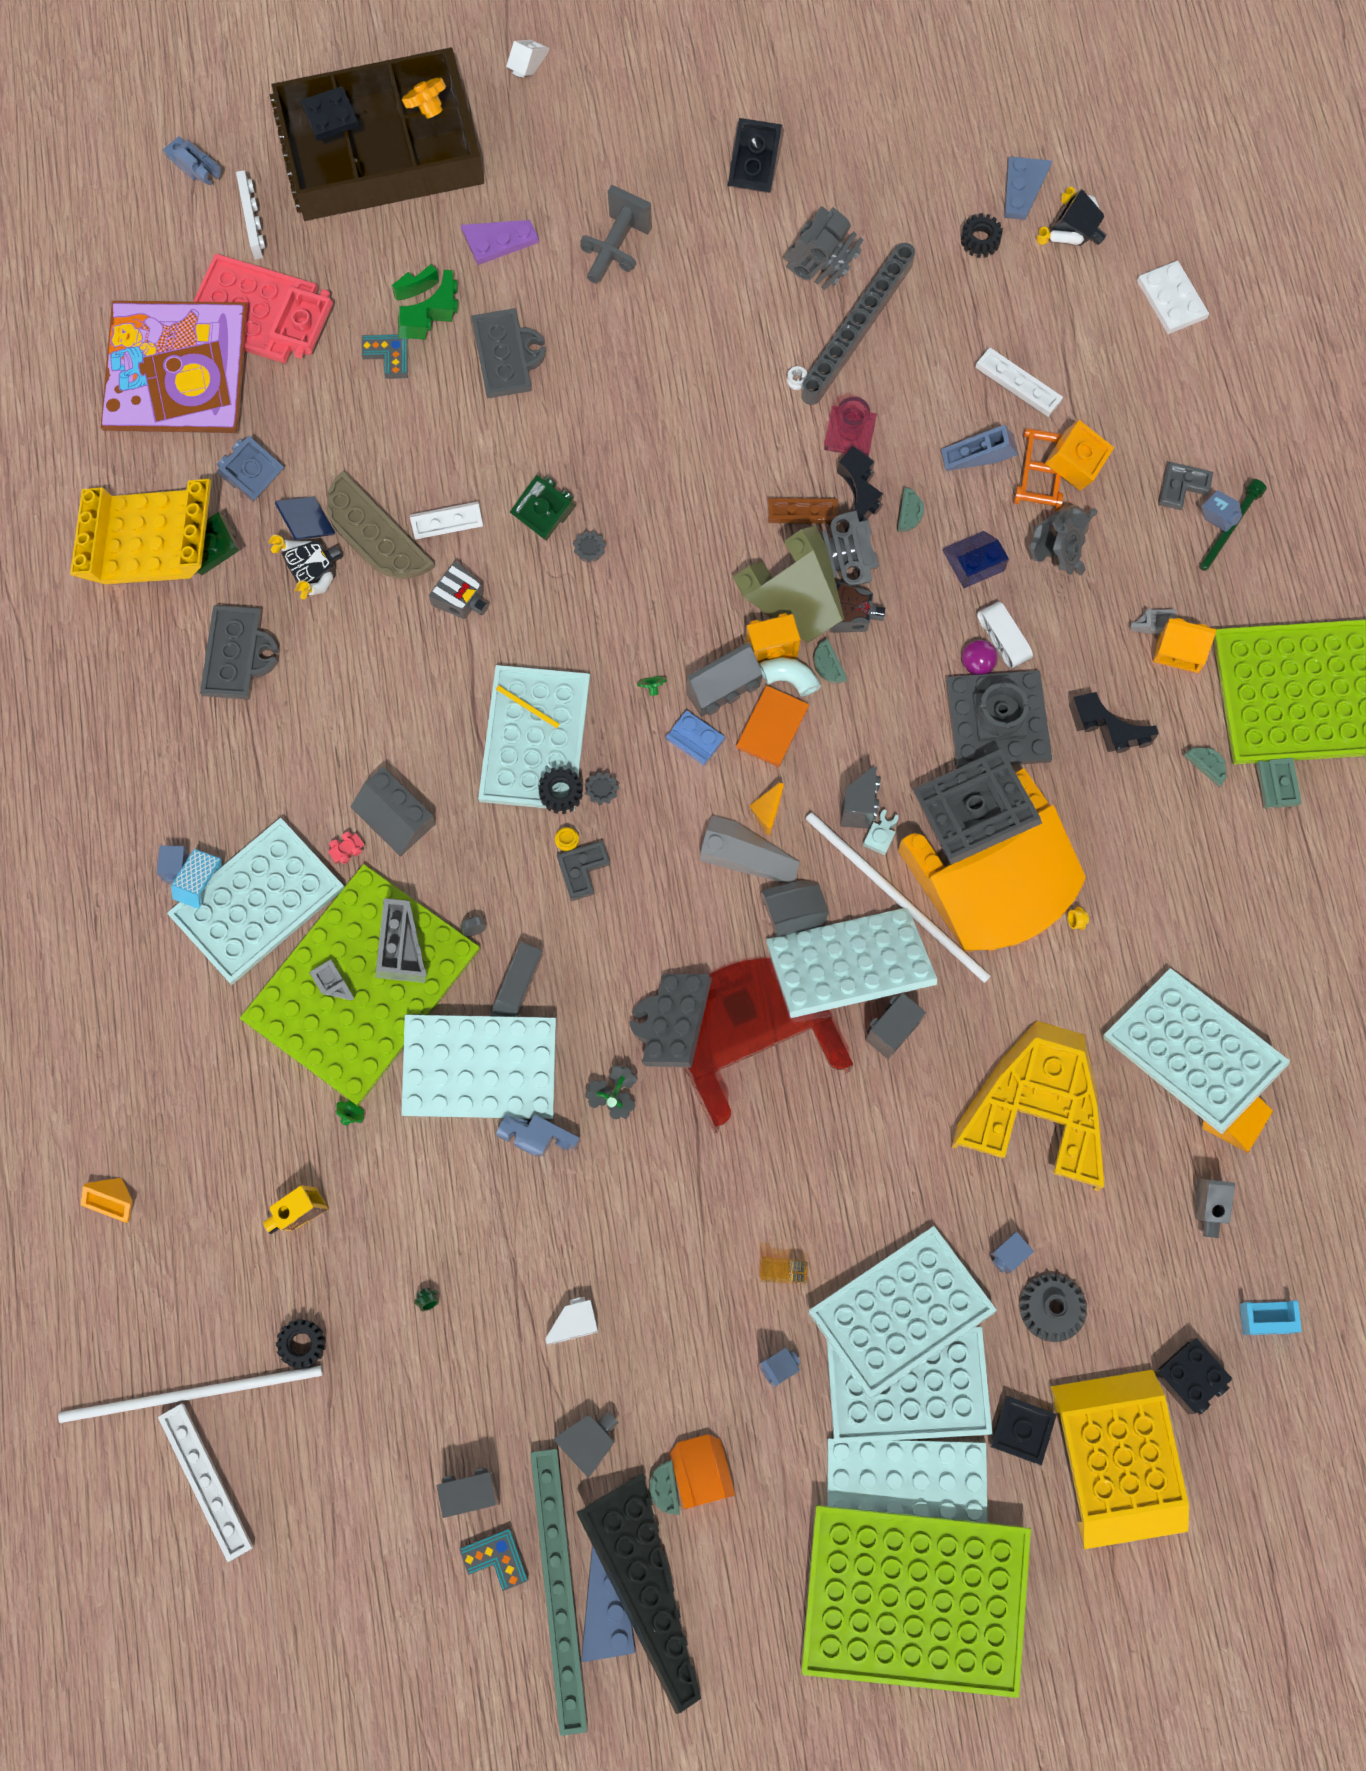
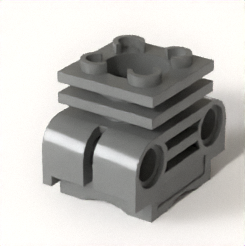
M821 206L815 213L814 218L809 219L799 232L798 240L793 246L789 247L783 258L789 262L786 267L804 280L812 279L822 269L815 283L818 285L829 275L821 287L826 290L831 284L835 286L840 276L843 278L849 271L851 266L848 264L853 258L856 259L862 251L859 247L864 239L860 237L849 247L857 235L853 231L842 242L851 227L849 220L834 207L827 211Z
M857 510L840 514L831 522V537H828L827 530L821 532V537L827 546L834 578H837L836 572L839 571L841 581L844 584L857 586L870 583L872 581L870 570L877 569L879 564L877 555L871 546L869 520L859 522ZM844 522L848 526V532L839 533L836 529V524ZM855 568L858 571V578L856 580L849 579L846 574L847 569Z

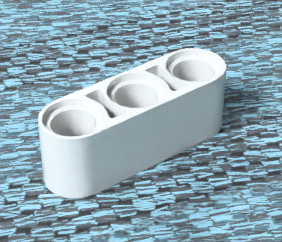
M998 601L977 613L981 626L1010 669L1033 658L1028 642L1001 602Z

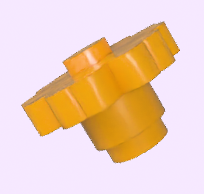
M438 77L427 82L423 81L414 86V89L409 91L407 95L403 96L402 101L406 108L418 106L422 114H425L427 118H431L442 111L440 106L442 103L438 94L445 89L446 85L443 79Z

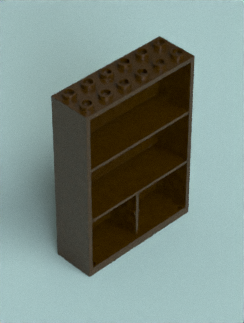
M452 47L271 84L273 93L269 94L278 127L280 143L282 144V153L291 184L290 188L297 213L302 212L304 221L484 184L481 156ZM437 77L443 79L446 87L438 94L442 103L440 105L442 111L439 114L427 118L425 114L421 113L418 106L413 108L405 107L402 98L409 91L413 90L414 86ZM342 86L359 127L317 141L300 100Z

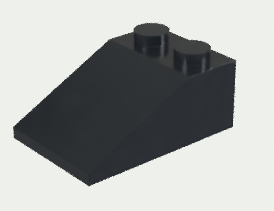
M739 118L728 187L771 193L784 135L782 124Z

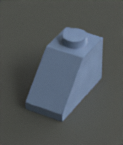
M784 1348L760 1363L759 1368L770 1386L774 1388L799 1372L798 1365L801 1362L793 1350L789 1352L787 1348Z

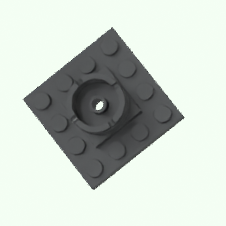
M1040 671L946 677L945 682L956 769L1001 748L1011 765L1049 763L1052 761Z
M1002 748L913 789L951 865L1042 824L1038 812Z

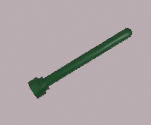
M1251 479L1245 492L1246 496L1240 504L1242 517L1239 522L1253 501L1261 498L1267 490V486L1262 481ZM1239 522L1233 525L1227 532L1224 530L1221 532L1200 564L1201 570L1206 571L1209 569Z

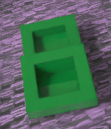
M430 264L415 277L407 272L391 285L394 298L397 301L405 300L434 287L439 283L437 269Z

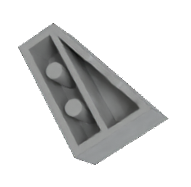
M384 898L375 978L425 983L427 976L416 935L410 902Z

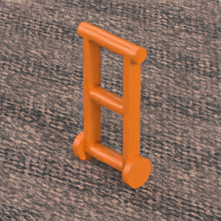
M1025 428L1024 437L1028 438L1021 486L1017 485L1014 504H1019L1020 500L1055 506L1054 511H1058L1061 508L1063 493H1058L1061 476L1045 463L1031 461L1033 439L1058 443L1063 434ZM1029 470L1055 474L1052 496L1026 492Z

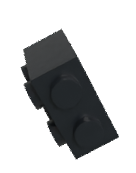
M1197 1338L1187 1341L1154 1372L1157 1379L1188 1415L1196 1413L1200 1415L1211 1406L1209 1401L1215 1395L1217 1397L1222 1396L1230 1388L1227 1384L1233 1379Z

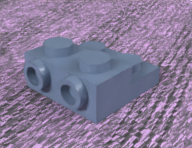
M248 435L245 440L240 438L232 447L234 452L229 457L224 455L217 463L219 467L217 474L233 488L237 487L254 502L280 474L284 466Z

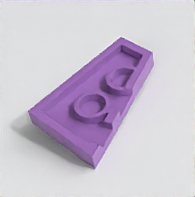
M530 220L460 225L477 265L539 243L538 236Z

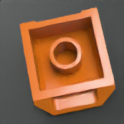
M707 1434L676 1444L670 1452L683 1509L735 1496L721 1439Z

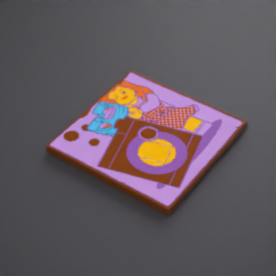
M112 301L100 428L103 431L238 433L248 312L247 303Z

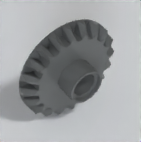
M1045 1274L1036 1277L1025 1287L1020 1298V1314L1025 1326L1033 1335L1048 1342H1062L1075 1336L1083 1327L1087 1316V1302L1078 1284L1074 1283L1070 1278L1060 1274ZM1051 1300H1055L1060 1304V1312L1058 1314L1050 1311L1049 1303Z

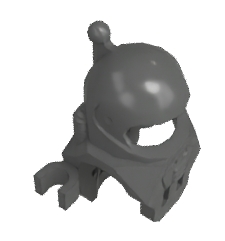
M1067 505L1060 508L1054 515L1035 528L1034 538L1030 546L1033 560L1043 562L1046 557L1057 555L1060 560L1059 570H1066L1071 575L1077 569L1078 574L1082 575L1086 569L1084 563L1080 560L1081 548L1086 542L1085 534L1089 529V522L1097 514V510L1092 508L1086 513L1079 506ZM1052 523H1053L1054 529H1055L1057 532H1059L1058 535H1057V537L1054 536L1053 533H1052V531H1051V525H1052Z

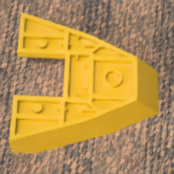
M1036 1020L1002 1057L958 1122L951 1147L963 1146L1004 1159L1017 1111L1065 1125L1053 1174L1094 1186L1093 1190L1099 1191L1104 1188V1163L1097 1086L1085 1034Z

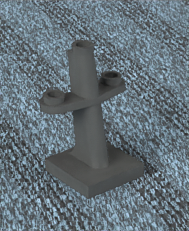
M614 185L610 186L607 193L609 217L615 219V222L605 241L603 242L587 235H583L580 240V248L584 252L591 253L593 251L598 253L587 274V279L595 284L602 281L613 260L618 262L620 268L624 271L630 272L637 264L635 259L619 250L631 228L647 235L652 229L651 203Z

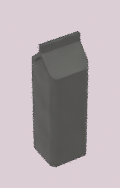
M519 942L490 1017H518L543 957L541 949Z

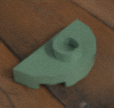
M904 487L898 532L914 529L921 522L924 514L923 500L915 494L914 490Z
M827 638L819 644L815 651L813 661L815 670L821 678L828 682H847L846 674Z
M1192 748L1184 754L1186 759L1218 787L1223 784L1227 777L1226 762L1219 752L1212 748Z
M670 1460L662 1463L654 1470L649 1481V1493L652 1502L659 1510L667 1514L680 1515L673 1463Z

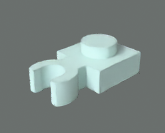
M885 809L879 817L880 825L873 822L863 844L864 847L882 855L886 854L895 835V831L890 830V828H893L898 821V815H895L892 821H887L885 819L887 810Z

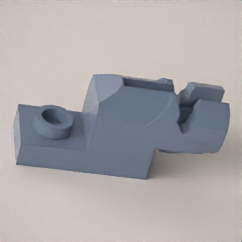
M178 136L163 149L164 155L193 181L198 179L207 185H211L212 181L208 178V175L211 174L218 180L221 174L220 166L190 140L184 141Z
M507 1114L496 1132L497 1137L507 1142L516 1135L514 1145L533 1156H544L553 1139L556 1140L555 1145L566 1151L569 1148L576 1151L580 1143L579 1137L535 1114L529 1124H527V1120Z

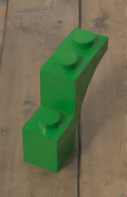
M453 270L443 271L441 285L430 298L415 305L399 306L398 338L425 340L426 332L431 331V321L452 322L453 313H457L458 307L457 299H453V293L456 294L457 280L453 279Z

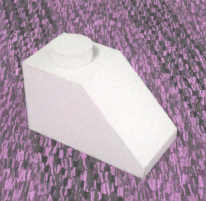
M533 40L514 41L506 67L512 69L514 75L525 78L527 75H533L548 54L550 48Z
M585 1297L570 1300V1305L564 1307L545 1338L547 1345L598 1333L591 1300L585 1301Z

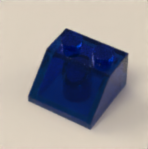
M985 531L954 543L942 550L963 589L1004 572L1009 561L999 540Z

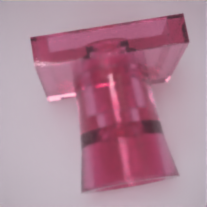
M848 397L840 403L839 407L832 406L824 450L846 454L854 446L869 457L877 414L870 413V407L864 399Z

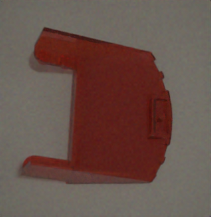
M771 958L741 961L709 974L712 980L692 1067H684L714 1133L719 1132L720 1126L725 1124L731 1116L730 1106L714 1074L717 1071L811 1029L829 1065L836 1070H844L845 1074L851 1071L854 1064L828 1010L790 1018Z

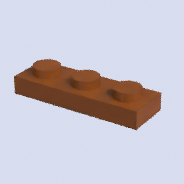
M769 498L768 523L831 524L832 520L838 516V499Z

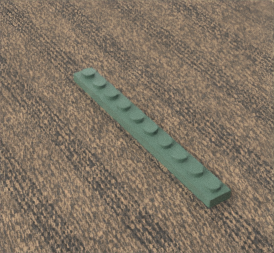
M558 1450L530 1452L560 1736L586 1733L588 1730Z

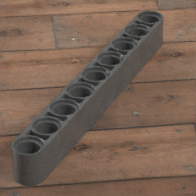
M901 243L895 248L810 370L802 385L801 398L803 402L808 405H815L822 399L913 266L915 248L911 244Z

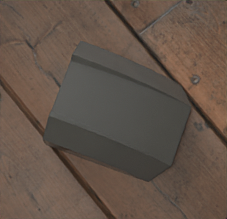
M807 880L761 891L760 897L763 905L766 907L775 937H784L825 925L829 910L818 884Z

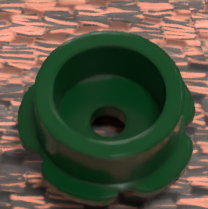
M430 1288L419 1291L416 1294L417 1298L414 1300V1304L419 1307L420 1311H428L434 1308L439 1303L438 1291H431Z

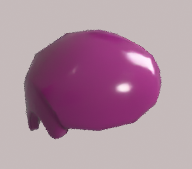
M982 639L972 641L965 647L962 653L963 666L969 673L974 675L990 673L998 662L996 648L990 642Z

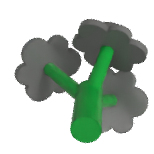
M614 1065L612 1072L609 1074L610 1079L614 1080L615 1088L613 1092L607 1086L606 1081L600 1080L598 1082L592 1080L588 1085L589 1090L586 1091L585 1097L589 1099L590 1107L597 1108L599 1105L604 1106L607 1103L611 1118L619 1119L622 1117L625 1119L629 1117V1112L635 1109V1102L631 1100L629 1093L621 1094L619 1090L624 1086L632 1088L638 1078L631 1072L629 1067Z

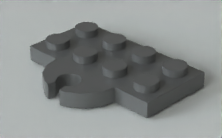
M515 308L471 315L487 399L531 391L528 371L536 369L542 364L546 356V347L532 351L529 349V346L532 344L544 345L543 337L536 330L519 328Z
M213 605L200 689L202 696L249 700L252 678L262 677L270 673L277 665L278 661L274 657L268 659L260 658L261 653L265 650H270L274 654L279 653L273 638L267 633L259 631L262 615L260 609Z
M663 974L658 995L644 999L633 1009L632 1014L635 1018L648 1016V1019L642 1024L629 1021L633 1034L640 1041L646 1043L642 1063L645 1066L692 1067L712 980L709 974Z

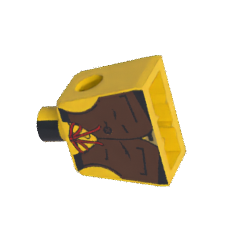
M301 1185L270 1206L269 1209L272 1216L263 1221V1224L269 1234H273L279 1229L293 1231L327 1211L328 1207L317 1187Z

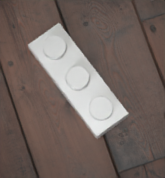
M478 501L410 515L415 539L483 526Z

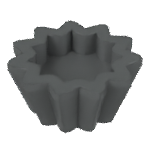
M584 531L583 535H577V541L573 542L575 547L574 553L583 562L588 561V563H591L592 561H598L605 554L604 548L606 543L602 541L603 536H597L595 531L592 533Z
M600 772L596 774V777L589 776L590 782L585 783L587 788L585 795L590 797L591 802L598 803L599 805L603 803L610 804L611 800L617 797L616 791L619 789V786L615 784L616 778H610L609 773L602 775Z

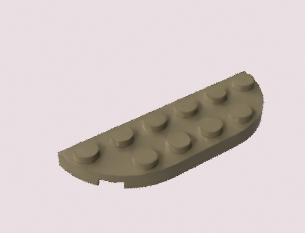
M343 471L338 474L329 488L327 500L328 516L338 534L374 570L385 576L400 579L413 578L432 570L434 563Z

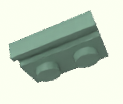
M1293 758L1257 762L1256 766L1264 809L1270 807H1294L1302 803Z

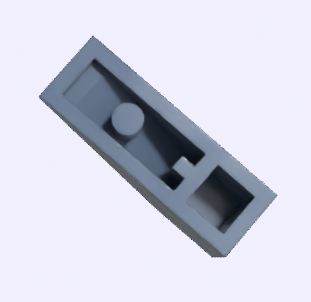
M1006 425L941 449L947 471L998 463L1018 455L1014 434Z

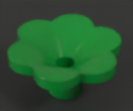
M661 676L643 678L637 682V686L648 688L649 695L655 696L659 694L658 686L667 682V678Z
M351 1101L337 1102L336 1114L342 1117L340 1122L343 1125L348 1126L350 1123H362L364 1121L363 1115L365 1111L361 1107H358Z

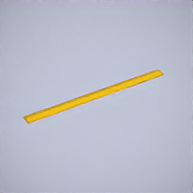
M497 686L496 690L555 728L559 727L560 724L503 687Z

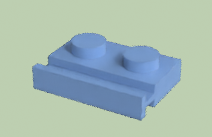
M686 710L671 732L667 734L666 740L705 766L709 758L713 756L724 742L725 736Z

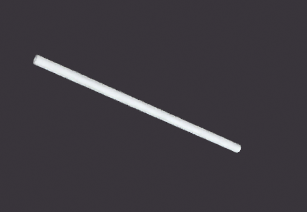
M811 812L806 817V820L898 905L902 908H909L912 917L983 983L991 977L815 814Z
M320 1365L59 1412L58 1419L60 1423L319 1377L323 1376V1370Z

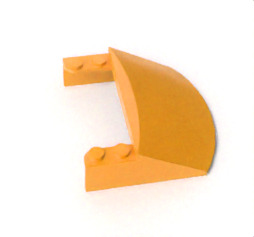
M1025 768L1016 772V775L1038 812L1042 824L946 868L927 839L921 834L913 833L903 838L898 848L899 854L964 951H994L1007 946H1015L1039 935L1067 911L1076 899L1085 881L1084 871L1054 805L1050 806Z

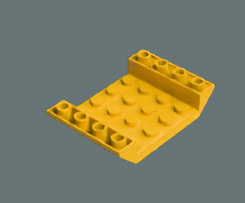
M188 480L187 490L118 496L110 495L103 487L82 489L70 574L102 584L190 579L201 568L211 480Z
M1147 1370L1050 1386L1055 1413H1060L1077 1495L1082 1520L1078 1521L1083 1549L1188 1532V1497L1166 1397L1154 1371Z

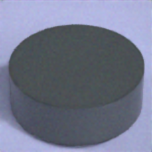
M482 917L469 918L462 922L460 926L463 935L466 937L478 935L486 930V924Z

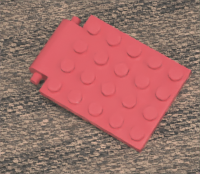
M216 253L193 301L246 302L248 312L245 352L286 364L291 351H294V356L297 358H302L303 354H312L333 306V301L329 298L330 292L322 289L320 295H318L319 289L315 283Z

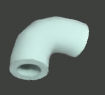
M778 657L759 663L763 674L762 677L767 685L777 681L789 682L797 689L800 697L810 695L821 687L819 680L810 668L796 659Z

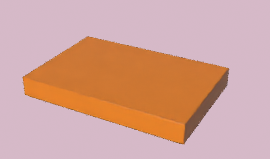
M766 685L736 748L780 767L809 708V704Z

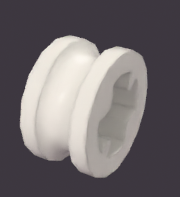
M800 366L792 367L788 371V386L794 390L802 389L803 381L808 375L807 371ZM794 375L796 377L797 375L801 376V381L799 379L797 381L793 380Z

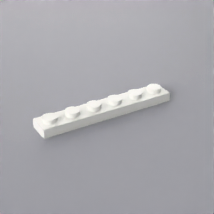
M180 1404L159 1416L158 1419L227 1562H231L253 1549L254 1547L185 1405Z

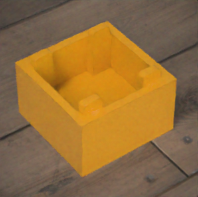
M1078 420L1064 432L1045 464L1081 491L1095 480L1114 447L1081 420Z
M784 613L780 614L778 618L762 622L755 620L747 625L745 644L749 642L758 664L778 657L798 658L801 639L793 614L787 615Z

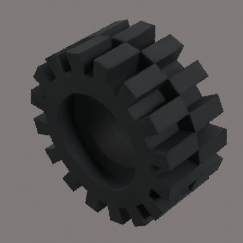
M979 213L978 218L975 214L972 215L971 219L968 218L961 234V245L965 246V252L970 250L969 255L973 256L976 253V258H980L981 254H983L984 258H986L989 253L993 255L995 250H998L1003 228H1001L1000 222L996 223L997 218L993 217L991 220L989 214L983 217V213ZM982 231L987 233L990 238L980 240L973 233Z
M555 767L551 768L550 773L546 771L544 778H540V785H538L539 796L543 806H546L548 811L554 810L555 814H558L559 811H562V814H566V810L573 811L575 805L579 806L583 796L582 783L580 778L578 779V774L576 772L572 773L569 768L563 770V767H559V770L556 771ZM556 783H565L569 786L570 792L565 798H556L552 795L551 789Z
M297 1319V1321L288 1322L289 1324L287 1326L284 1325L281 1328L282 1332L277 1335L279 1338L278 1342H276L278 1356L282 1358L281 1360L284 1363L295 1368H308L310 1365H315L317 1360L322 1358L323 1350L326 1349L324 1332L318 1325L308 1320ZM298 1334H306L311 1340V1346L304 1354H296L291 1347L293 1338Z

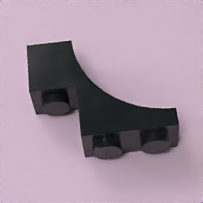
M852 446L839 461L837 473L849 485L855 501L854 511L857 510L859 522L868 520L871 514L876 515L883 505L881 503L883 493L868 483L875 473L873 471L875 461Z
M1097 692L1075 696L1069 705L1076 730L1091 732L1100 726L1108 752L1116 751V753H1122L1134 746H1139V748L1148 747L1153 744L1159 734L1156 725L1136 726L1113 716L1101 703Z

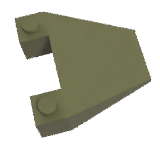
M815 525L801 529L784 541L795 563L774 578H772L763 561L748 566L733 577L743 597L773 619L778 618L780 614H793L799 636L806 643L811 642L844 620L827 546Z

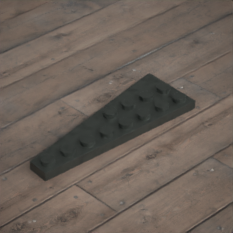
M640 1473L576 1513L675 1713L678 1714L702 1698L694 1667L690 1664L686 1648L688 1643L686 1636H683L679 1620L681 1615L679 1609L676 1608L673 1596L674 1587L665 1552H662L657 1533L659 1528L658 1524L654 1521L651 1509L653 1504L651 1497H648L644 1481L646 1477L644 1473Z

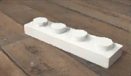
M245 170L238 171L236 175L250 247L254 259H262V249H265L263 235L258 233V230H262L259 216H255V211H258L256 198L251 197V193L255 192L252 179H247Z
M989 348L976 363L975 368L1047 417L1062 402L1063 396L992 348Z

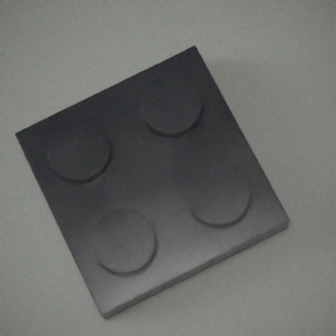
M342 86L300 100L317 141L359 127Z
M1005 1396L990 1447L1042 1466L1057 1414L1010 1396Z

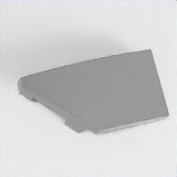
M1149 608L1137 622L1131 624V631L1160 634L1169 618H1176V609L1151 610Z
M332 960L309 972L322 994L351 1001L355 999Z

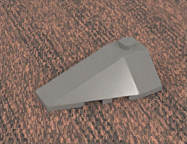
M713 815L700 852L701 862L785 884L795 882L800 863L736 821Z

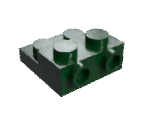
M536 475L510 510V513L547 541L559 523L565 522L576 507V504L572 502L574 497L563 489L560 492L554 488L557 483L548 476H545L543 479Z
M219 512L207 519L201 568L197 571L201 576L240 551L234 539L236 535L229 521Z

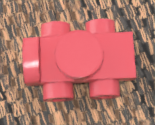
M349 831L345 832L341 836L344 840L343 842L339 843L335 839L329 843L331 849L328 853L335 864L339 862L345 864L350 860L349 857L352 855L358 856L363 852L361 848L365 845L357 833L352 835Z

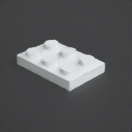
M1179 261L1138 277L1137 282L1167 334L1208 318L1209 312Z

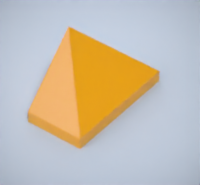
M778 783L749 805L767 835H771L783 793V783Z
M122 1178L85 1183L82 1191L81 1206L125 1223L130 1221L133 1201Z

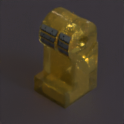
M761 1257L759 1282L780 1284L807 1283V1261Z

